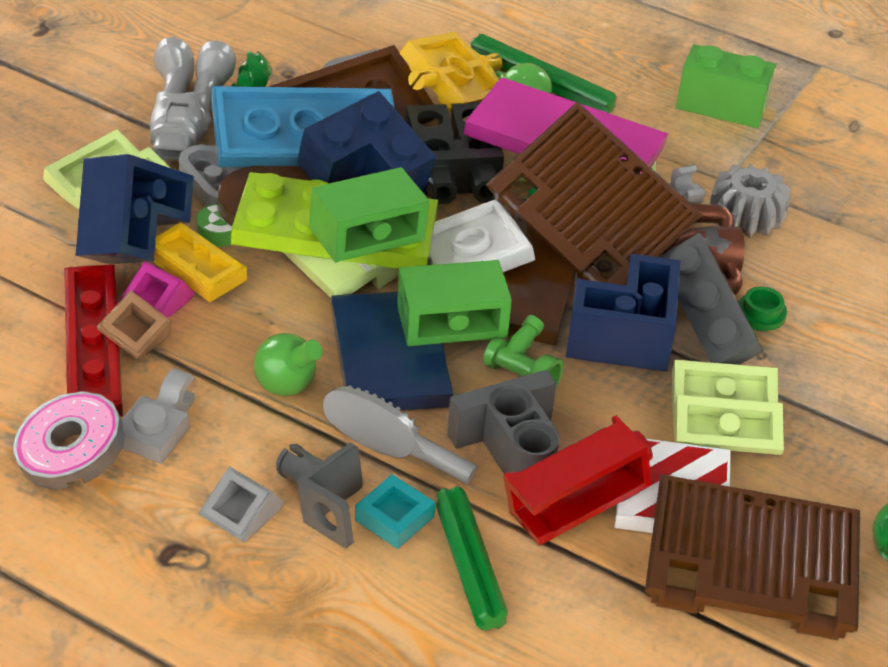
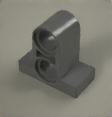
M547 370L451 396L447 435L456 449L483 441L503 474L521 472L558 452L560 436L551 422L556 382Z

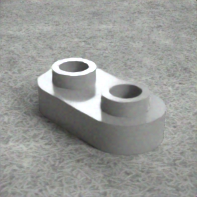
M193 145L184 149L179 155V171L194 176L193 193L205 207L217 204L218 188L221 181L231 172L238 170V168L218 167L217 150L214 146Z

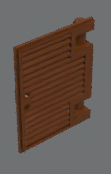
M578 101L486 184L499 204L515 219L526 223L577 272V277L583 280L626 285L631 254L659 257L702 216V213ZM520 177L525 178L537 190L526 201L512 189V185ZM604 253L620 267L610 279L594 266V262Z
M661 474L644 592L652 595L651 603H656V607L697 614L698 611H704L705 605L791 621L790 629H795L796 633L837 641L839 638L844 639L846 632L854 633V631L857 632L860 510ZM669 567L697 572L695 589L667 585ZM809 593L836 597L835 616L808 611Z

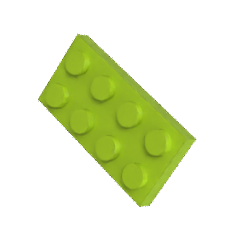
M250 172L231 229V245L332 259L309 228L312 187L328 183L321 180L308 181L281 177L274 173L260 174ZM428 198L429 208L424 241L344 261L394 269L428 265L438 200Z

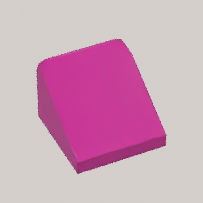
M144 261L118 303L131 290L169 318L189 302L195 292L183 280Z

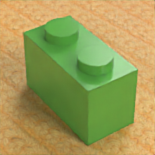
M693 44L683 66L676 109L759 129L767 108L776 63L764 61L762 58L754 55L742 56L725 52L711 45L700 46Z
M402 167L312 187L309 228L336 263L424 241L429 200Z
M499 260L399 267L397 307L407 346L488 340L495 337L508 338L512 299Z

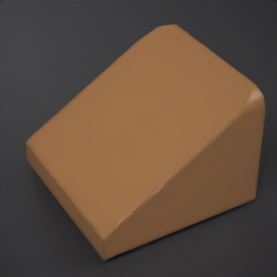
M130 290L97 326V330L139 360L171 333V320Z

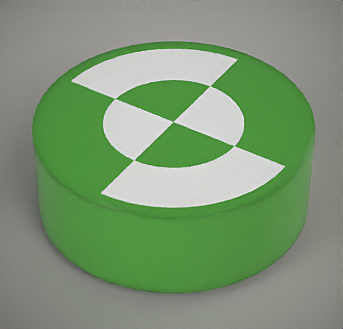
M217 204L202 208L196 217L197 233L217 247L231 245L232 226L221 217Z

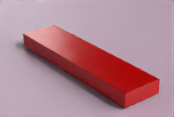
M115 264L64 268L67 394L81 391L101 394L114 404L120 417H122L120 347L97 330V326L117 305Z

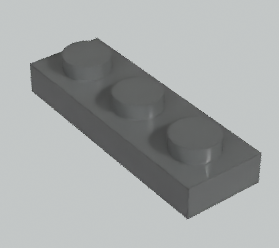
M701 233L694 235L659 256L660 258L681 260L678 299L711 363L740 365L764 351Z

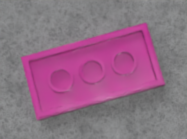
M501 77L465 121L464 135L520 154L576 102ZM581 104L652 168L665 147L668 133Z

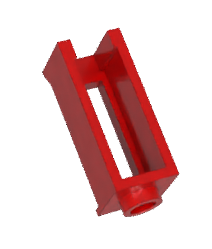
M615 415L612 417V425L604 427L521 472L504 473L503 478L510 513L540 546L652 486L649 461L652 460L653 453L650 444L640 431L636 430L633 432Z

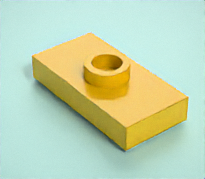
M181 222L156 236L153 263L167 273L183 280L194 292L210 303L247 281V267Z

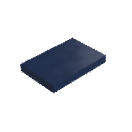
M398 292L331 296V311L344 387L351 385L354 389L359 387L361 391L368 390L370 395L375 393L377 398H384L386 403L392 402L394 408L400 407V411L450 406V397L453 396V390L443 345L441 343L407 346L397 307Z

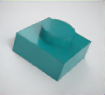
M393 474L355 505V521L397 549L433 519L435 513V501Z

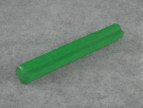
M479 34L471 42V48L479 53V55L498 54L497 58H502L501 70L506 72L520 63H533L544 69L551 79L552 93L574 102L578 101L580 104L606 113L612 112L616 106L617 96L615 93L485 34Z

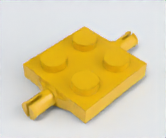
M456 31L409 40L399 53L409 63L410 70L412 71L408 78L409 85H414V90H420L425 87L431 88L438 95L440 104H446L449 111H451L452 104L481 103L498 82L499 78L496 76L495 71L500 70L502 67V58H497L498 54L479 55Z

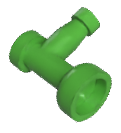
M533 315L527 316L522 323V327L513 335L509 342L498 337L493 338L488 344L483 357L484 365L493 369H498L501 366L520 376L547 370L556 382V387L563 373V361L552 355H543L535 360L525 355L531 347L535 336H539L544 329V323Z

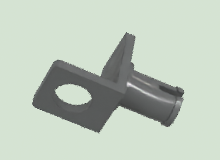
M348 443L323 461L307 452L300 445L290 444V451L284 448L279 454L276 470L279 475L297 484L303 522L342 547L348 548L354 543L349 506L345 500L363 486L358 447ZM331 511L336 519L337 526L330 523L324 515Z

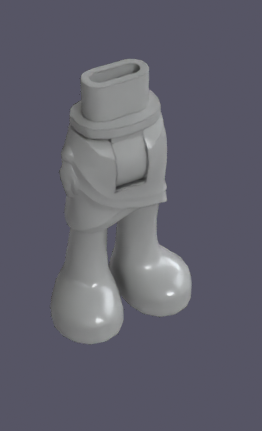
M175 37L165 38L157 45L154 53V64L161 77L165 80L163 92L159 91L156 95L155 105L151 114L150 142L153 145L152 150L162 160L179 161L180 153L190 146L198 145L202 137L208 132V128L211 126L212 86H223L233 75L237 61L234 51L226 43L215 40L208 41L201 46L197 58L194 91L185 93L193 78L195 70L194 56L190 46L182 39Z

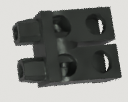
M480 103L452 104L451 119L446 104L406 106V122L437 156L427 187L422 192L425 196L429 195L430 199H437L438 205L450 204L456 199V194L473 193L474 198L479 202L495 200V196L486 184L503 169V150L500 147L464 135L465 121H463V118L470 116ZM422 118H435L439 120V125L426 127L418 121Z

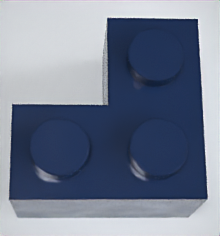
M377 91L305 128L297 164L311 180H321L328 184L402 167L419 189L423 191L427 187L437 156L381 92Z
M131 154L84 158L75 256L106 264L154 262L157 225L178 224L180 222L190 223L194 176Z
M631 254L626 285L577 279L566 358L667 372L676 330L681 260Z

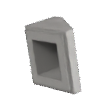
M229 466L198 514L245 543L281 509L285 502L272 491Z

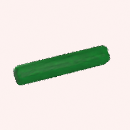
M459 486L451 489L443 488L437 493L438 501L436 502V508L476 626L482 631H488L492 628L500 629L507 622L508 609L466 491Z

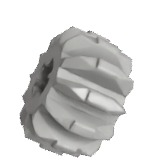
M749 164L747 168L732 165L729 171L720 172L712 190L710 204L727 208L734 217V227H741L743 232L750 238L754 232L769 236L771 230L781 228L782 222L786 219L791 199L789 196L790 188L783 184V176L769 174L768 167L756 169L752 164Z

